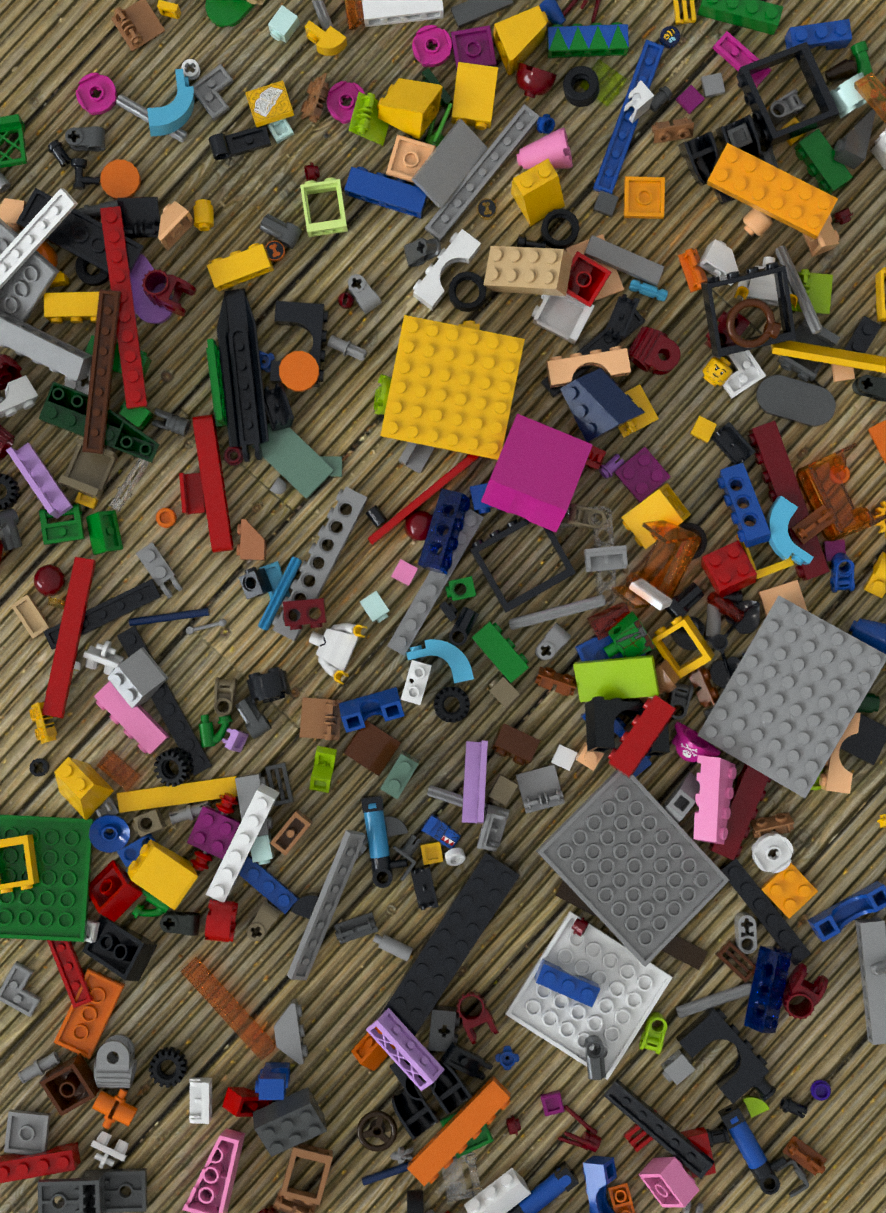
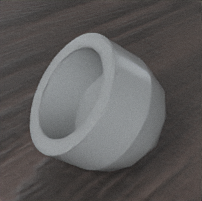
M278 477L270 491L275 494L284 493L286 491L285 481Z

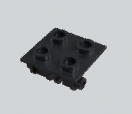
M158 197L117 198L118 206L122 210L126 237H158L160 226Z

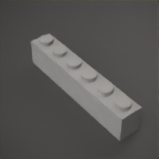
M0 311V346L15 350L16 354L27 356L34 363L49 367V370L52 372L62 373L71 381L77 382L87 378L92 363V355Z
M879 917L856 919L855 925L867 1038L873 1045L886 1044V973L873 975L870 968L873 963L886 960V923Z

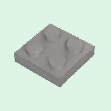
M10 1109L8 1112L4 1152L32 1155L47 1151L51 1113Z

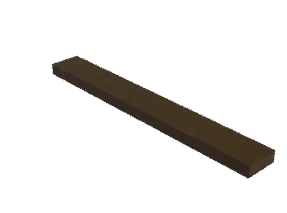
M562 880L555 896L597 917ZM677 935L661 950L697 970L700 969L708 953L706 950Z

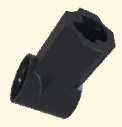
M692 582L680 594L671 598L673 601L670 607L665 608V610L673 619L680 615L683 617L689 611V608L704 596V593L698 585Z
M463 606L449 633L448 638L452 645L458 647L466 642L479 614ZM453 633H462L463 641L460 643L453 641Z

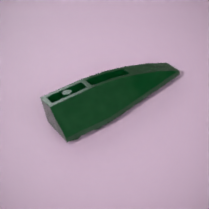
M53 381L39 419L84 437L88 395ZM109 409L105 445L153 463L160 444Z

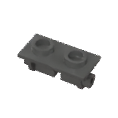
M372 912L334 925L335 934L340 944L378 932Z

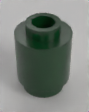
M867 693L857 712H878L880 697L875 696L874 693Z

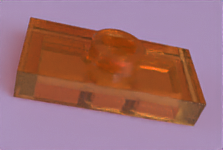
M109 750L97 764V767L126 791H129L141 777L136 770L112 750Z

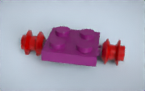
M225 793L224 795H219L222 799L221 803H216L219 811L204 805L188 838V844L201 849L194 851L197 857L190 860L193 864L192 867L199 871L209 869L207 862L213 861L210 854L223 860L241 823L227 816V814L235 812L232 806L238 804L235 800L236 797L232 794Z

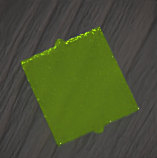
M598 59L592 67L599 80L600 91L596 99L608 106L615 95L619 94L620 88L627 79ZM583 80L579 87L586 91L589 88V84Z

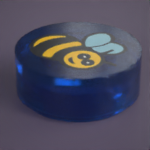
M673 26L665 27L659 37L661 45H664L665 48L675 47L680 40L679 30Z

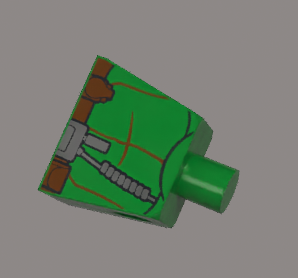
M632 611L609 630L608 634L613 642L603 649L609 658L619 652L625 658L640 656L656 647L640 620Z

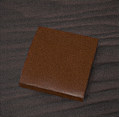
M366 720V727L358 729L343 753L380 776L401 742Z

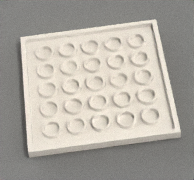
M569 911L509 1005L505 1015L586 1067L587 1060L584 1041L590 1035L598 1036L605 1049V1079L608 1080L673 977L651 962L646 967L643 966L623 944L590 923L581 937L577 934L574 935V930L571 928L577 918L580 920L582 918ZM542 959L560 966L571 975L577 977L580 975L598 983L600 991L593 1007L536 983L534 977ZM592 1044L589 1049L597 1050L599 1045Z

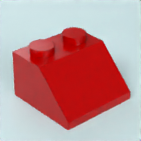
M577 251L572 259L566 294L580 303L591 307L612 272Z
M112 860L90 882L89 897L99 914L113 922L143 894L139 886L130 880L127 872L115 860Z

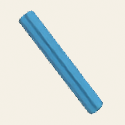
M294 556L291 558L258 624L259 628L266 631L269 630L302 563L301 559Z

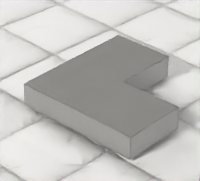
M221 64L192 85L195 97L214 121L230 110L219 93L234 82Z
M16 961L0 988V1001L31 1017L42 998L25 989L34 970Z

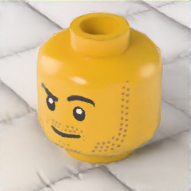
M723 356L720 359L712 357L702 370L703 378L714 387L717 385L723 386L733 373L729 367L731 363Z

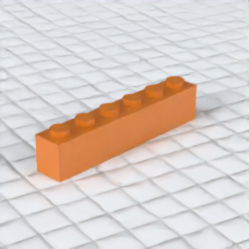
M492 1076L409 1161L407 1169L423 1186L428 1182L432 1184L438 1178V1172L443 1167L446 1169L453 1162L452 1158L456 1153L461 1154L468 1146L466 1143L471 1138L473 1140L476 1139L482 1132L481 1128L485 1124L489 1125L496 1118L495 1113L499 1109L504 1110L509 1105L511 1093Z

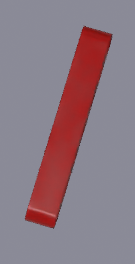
M214 415L193 417V428L211 548L213 553L234 550Z

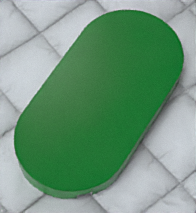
M206 0L205 8L212 23L219 27H233L239 24L256 4H251L246 0Z

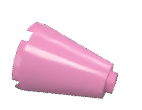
M560 128L519 149V154H516L518 165L523 166V169H530L546 159H549L554 169H569L573 166L565 128Z

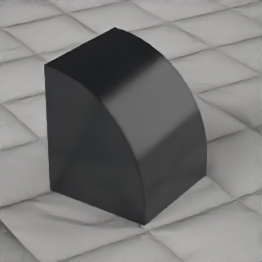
M310 892L302 895L293 905L291 912L310 919L320 893Z

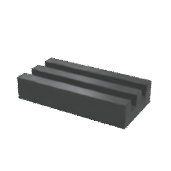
M286 762L266 766L269 787L275 790L271 770L274 769L281 800H276L274 806L294 802ZM279 768H282L289 799H285Z

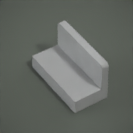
M409 442L399 458V463L417 473H421L435 447Z

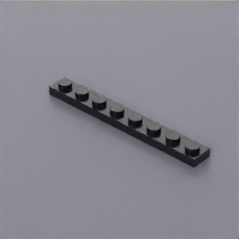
M136 626L117 635L128 657L144 647L153 658ZM165 681L151 699L178 748L185 750L184 754L188 753L190 755L187 757L188 760H193L190 765H194V769L191 771L195 776L213 765L167 681Z

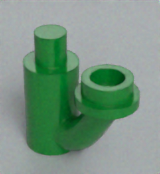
M209 714L201 715L199 731L202 748L216 746L222 740L229 723L233 722L231 715L219 717L218 724H222L215 735L213 722H209Z
M143 889L142 893L147 897L146 901L156 908L144 909V905L138 904L133 910L132 915L136 919L138 916L157 917L167 913L170 907Z

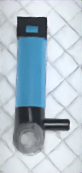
M382 794L362 797L361 803L365 819L373 875L372 880L377 887L385 888L392 882V869L407 867L408 863L407 859L394 861L390 859ZM379 872H386L388 879L380 881L377 874Z

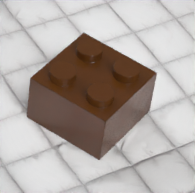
M80 1053L46 1072L39 1082L60 1116L95 1098L100 1090L96 1085L93 1072Z

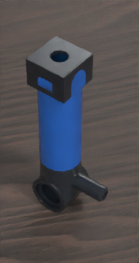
M736 1102L721 1109L718 1113L759 1187L768 1195L775 1194L780 1188V1181L774 1171L787 1164L786 1158L782 1156L769 1163ZM772 1178L771 1183L764 1184L765 1179Z
M563 1161L554 1169L553 1174L531 1190V1194L507 1213H538L564 1191L569 1192L578 1185L577 1175L566 1161Z

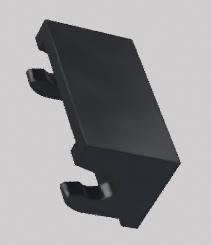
M626 294L619 296L604 334L622 341L640 299H629Z
M277 383L275 388L271 390L269 386L265 387V408L272 431L292 427L294 416L283 383Z
M730 422L711 436V439L734 465L743 463L756 452Z
M430 864L412 868L411 876L419 908L425 910L428 907H439Z

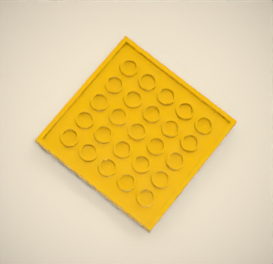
M404 315L380 436L498 460L504 444L525 339Z

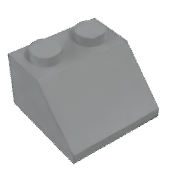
M144 647L120 663L107 677L131 708L147 702L168 679Z

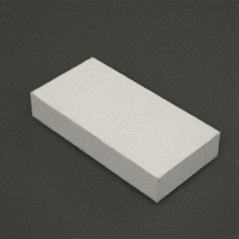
M642 578L631 582L629 586L630 590L658 610L670 607L673 601Z

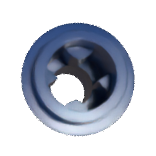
M544 0L539 5L541 11H545L548 20L552 24L562 25L566 21L556 0Z

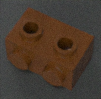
M504 723L499 727L491 748L495 750L497 755L502 757L507 755L513 758V762L524 766V764L531 763L540 740Z

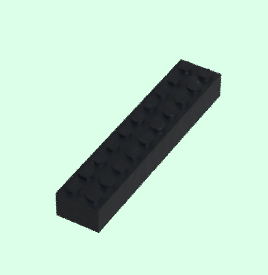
M487 850L483 852L381 1008L375 1021L389 1008L414 1036L417 1034L519 878V871Z

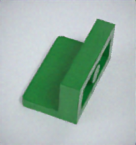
M116 510L102 511L86 516L93 555L123 550Z

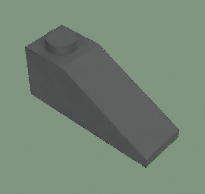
M872 109L842 139L836 142L834 147L835 161L855 169L866 159L876 110Z

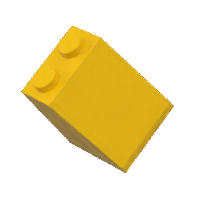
M539 5L494 24L493 41L508 76L513 74L518 68L519 62L523 63L545 38L548 18L545 11H541Z
M458 62L451 123L455 124L459 119H462L466 125L475 126L476 129H491L498 67Z
M399 78L395 84L390 85L385 98L382 97L377 105V109H379L378 119L420 140L439 113L443 86Z
M549 159L513 178L511 194L530 227L542 221L554 209L565 207L559 176Z
M666 483L621 518L625 528L629 531L631 530L635 535L638 545L647 549L685 521L691 514L668 483Z
M68 757L54 771L59 792L85 820H88L95 810L114 792V789L89 763Z
M151 839L142 846L140 855L136 861L131 862L127 872L131 881L174 910L198 878L189 860Z

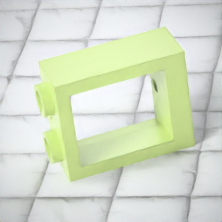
M331 177L324 179L322 182L310 180L300 185L309 237L348 232L340 179ZM337 190L341 219L312 223L308 195Z

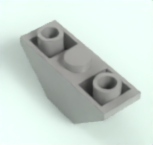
M690 771L662 805L677 823L685 817L696 803V793L700 791L699 781H696L697 777Z
M293 999L276 1021L274 1032L276 1047L300 1065L304 1064L305 1057H308L307 1044L303 1045L302 1038L305 1037L304 1024H300L302 1006L298 1004L297 999Z

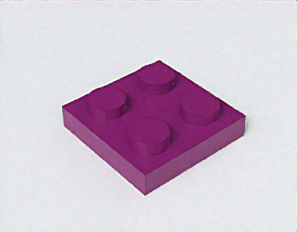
M490 25L451 32L456 70L458 62L496 67Z
M646 447L641 449L614 472L639 503L671 477Z

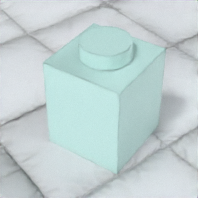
M281 5L268 23L270 35L275 40H282L285 43L288 42L300 25L298 16L283 5Z
M377 591L360 601L372 622L377 620L380 623L389 617L387 613L390 610Z
M271 833L257 836L250 850L253 863L258 862L259 865L271 862L270 859L275 857L273 846L270 844L272 841Z

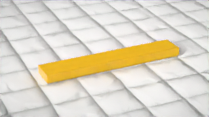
M785 341L771 345L772 354L886 373V357L795 341Z
M237 776L182 783L175 787L171 785L169 787L160 786L118 792L119 813L221 799L219 795H224L225 793L236 797L238 796L235 782Z

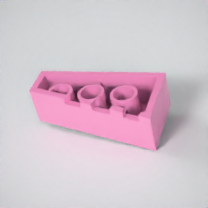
M698 755L697 763H701V773H697L696 781H699L700 791L696 793L695 801L699 811L695 812L693 839L724 845V841L728 836L726 827L727 820L731 815L729 806L730 800L734 795L732 786L737 770L735 764L722 758Z
M226 1128L220 1134L182 1210L191 1213L228 1212L245 1133Z

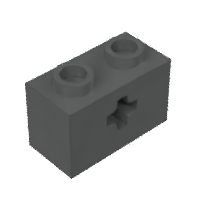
M435 1005L432 1009L428 1050L446 1052L452 1042L457 1044L458 1034H454L455 1026H459L460 1017L456 1013V1007ZM443 1025H447L446 1032H442Z

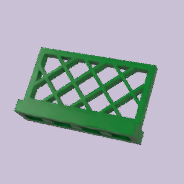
M19 114L0 117V147L4 142L11 145L6 153L0 151L2 156L0 168L27 164L24 138L25 124ZM18 133L19 137L14 143L7 139L11 134ZM15 149L21 152V158L12 159L9 156Z
M212 338L207 339L208 348H206L215 426L220 428L227 427L219 346Z

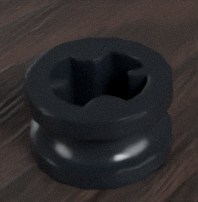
M39 758L31 762L29 769L34 776L40 777L48 773L49 764L45 759ZM42 762L44 764L42 766L44 771L36 772L35 770L37 769V767L35 766V764H40Z

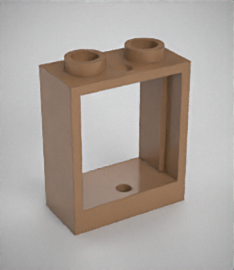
M304 1143L292 1147L280 1195L290 1201L297 1199L310 1206L320 1205L333 1159V1151ZM296 1156L325 1164L317 1194L288 1187Z

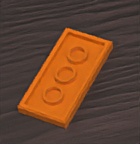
M88 968L84 979L89 986L90 994L94 1000L76 1008H73L71 1004L54 1043L91 1059L125 984ZM82 985L80 986L79 991L75 997L76 1002L82 992Z

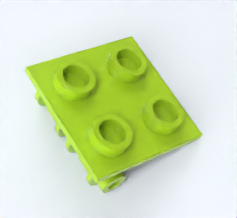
M358 92L348 131L383 146L389 124L378 119L379 109H377L379 100L375 99V94L373 93L365 95Z
M802 269L801 272L797 271L815 312L818 314H830L833 275L809 273L808 269ZM798 301L796 308L791 304L792 311L802 312Z

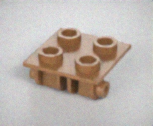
M139 0L126 9L116 8L114 10L115 15L111 18L132 52L165 32L164 27L146 0Z
M327 73L310 82L307 88V93H309L307 101L305 100L301 107V112H303L302 120L308 116L311 122L316 123L320 119L324 107L321 103H325L329 92V84L324 82Z
M303 697L299 737L340 740L341 715L339 703H342L343 700Z

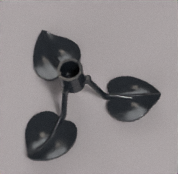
M745 600L739 603V605L735 603L730 606L725 617L732 626L724 635L716 634L713 638L703 636L706 641L711 642L715 650L721 652L723 660L713 663L710 674L713 682L725 689L740 663L737 657L726 659L724 649L728 645L727 637L734 628L739 633L748 634L758 627L760 603L757 601ZM690 617L701 635H703L705 632L704 624L698 618ZM683 626L670 634L672 639L683 649H698Z

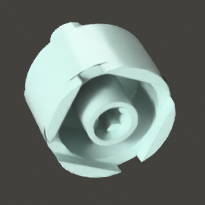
M862 72L840 84L837 89L830 91L840 118H843L851 113V111L874 98V92Z

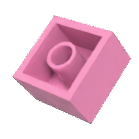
M676 1157L653 1158L638 1174L662 1207H686L699 1192L695 1180L687 1174L683 1164Z

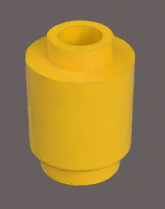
M206 199L195 201L193 206L194 226L200 231H209L210 228L214 227V209L211 201Z

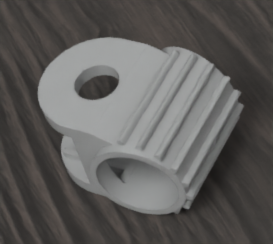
M121 1034L113 1035L99 1048L97 1058L94 1061V1078L98 1088L132 1087L137 1059H135V1047L130 1038ZM113 1051L116 1052L119 1055V1057L115 1056L113 1054Z

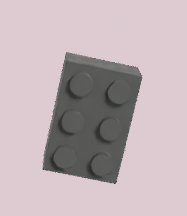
M308 1087L285 1097L284 1100H278L252 1112L254 1129L271 1157L327 1132L325 1115Z

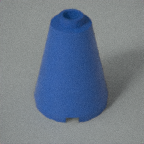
M859 618L858 622L854 620L849 629L852 632V636L886 654V624Z

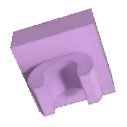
M228 728L226 731L230 733L228 739L222 738V742L226 744L225 747L227 749L241 753L249 734L244 731Z

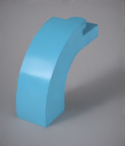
M175 69L177 83L175 99L163 107L147 108L151 137L167 135L177 131L192 115L195 102L194 87L189 86L188 76L184 77L183 69Z
M779 496L769 509L766 518L771 532L768 542L773 551L782 560L788 559L791 555V560L798 565L810 564L814 557L795 545L788 533L789 521L798 507L783 496Z
M436 639L424 640L426 648L422 649V646L419 645L410 647V652H406L408 660L426 656H438L444 659L451 668L454 683L474 679L471 665L460 649L446 641Z

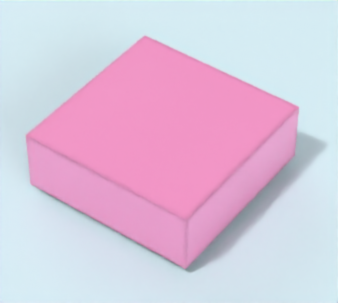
M400 559L391 577L409 586L418 568Z

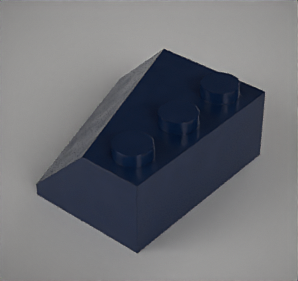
M602 368L588 373L560 388L586 442L596 440L645 413L641 407L639 408L632 401L633 399L628 394L626 395L618 387V384Z

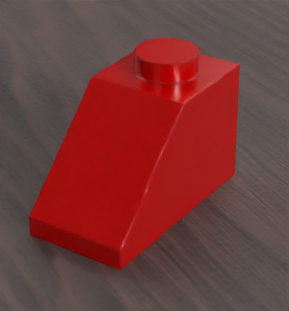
M228 1087L222 1107L236 1117H253L252 1112L270 1105L272 1100H259V1093H255L254 1090L248 1088Z

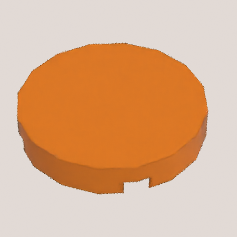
M117 159L109 162L103 168L100 183L106 194L115 200L124 197L132 198L140 188L141 177L139 171L131 162Z
M294 351L282 359L279 366V376L287 388L295 392H304L311 389L317 382L319 366L311 354L304 351Z

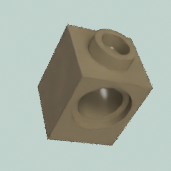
M503 676L500 679L496 677L489 684L491 688L488 691L505 708L520 695Z
M499 774L488 794L491 797L490 801L500 807L502 804L507 806L518 784Z
M159 807L134 817V822H132L135 833H139L140 837L166 826ZM144 818L151 819V828H147L144 825Z

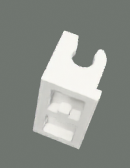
M641 80L629 93L628 98H632V100L624 108V111H627L630 107L635 109L629 118L631 123L635 122L649 110L654 94Z
M190 1078V1123L209 1124L212 1119V1078Z

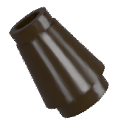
M844 59L825 71L828 83L850 79L853 75L857 74L853 59Z

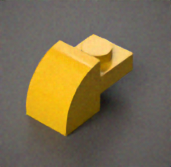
M310 20L305 25L306 36L311 42L316 44L318 53L325 56H334L346 48V37L332 26H329L325 32Z
M883 551L863 587L865 591L880 598H883L886 593V553Z

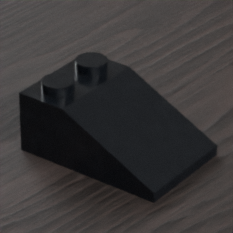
M101 915L98 920L100 925L96 942H87L82 952L122 979L139 982L157 944L143 935Z

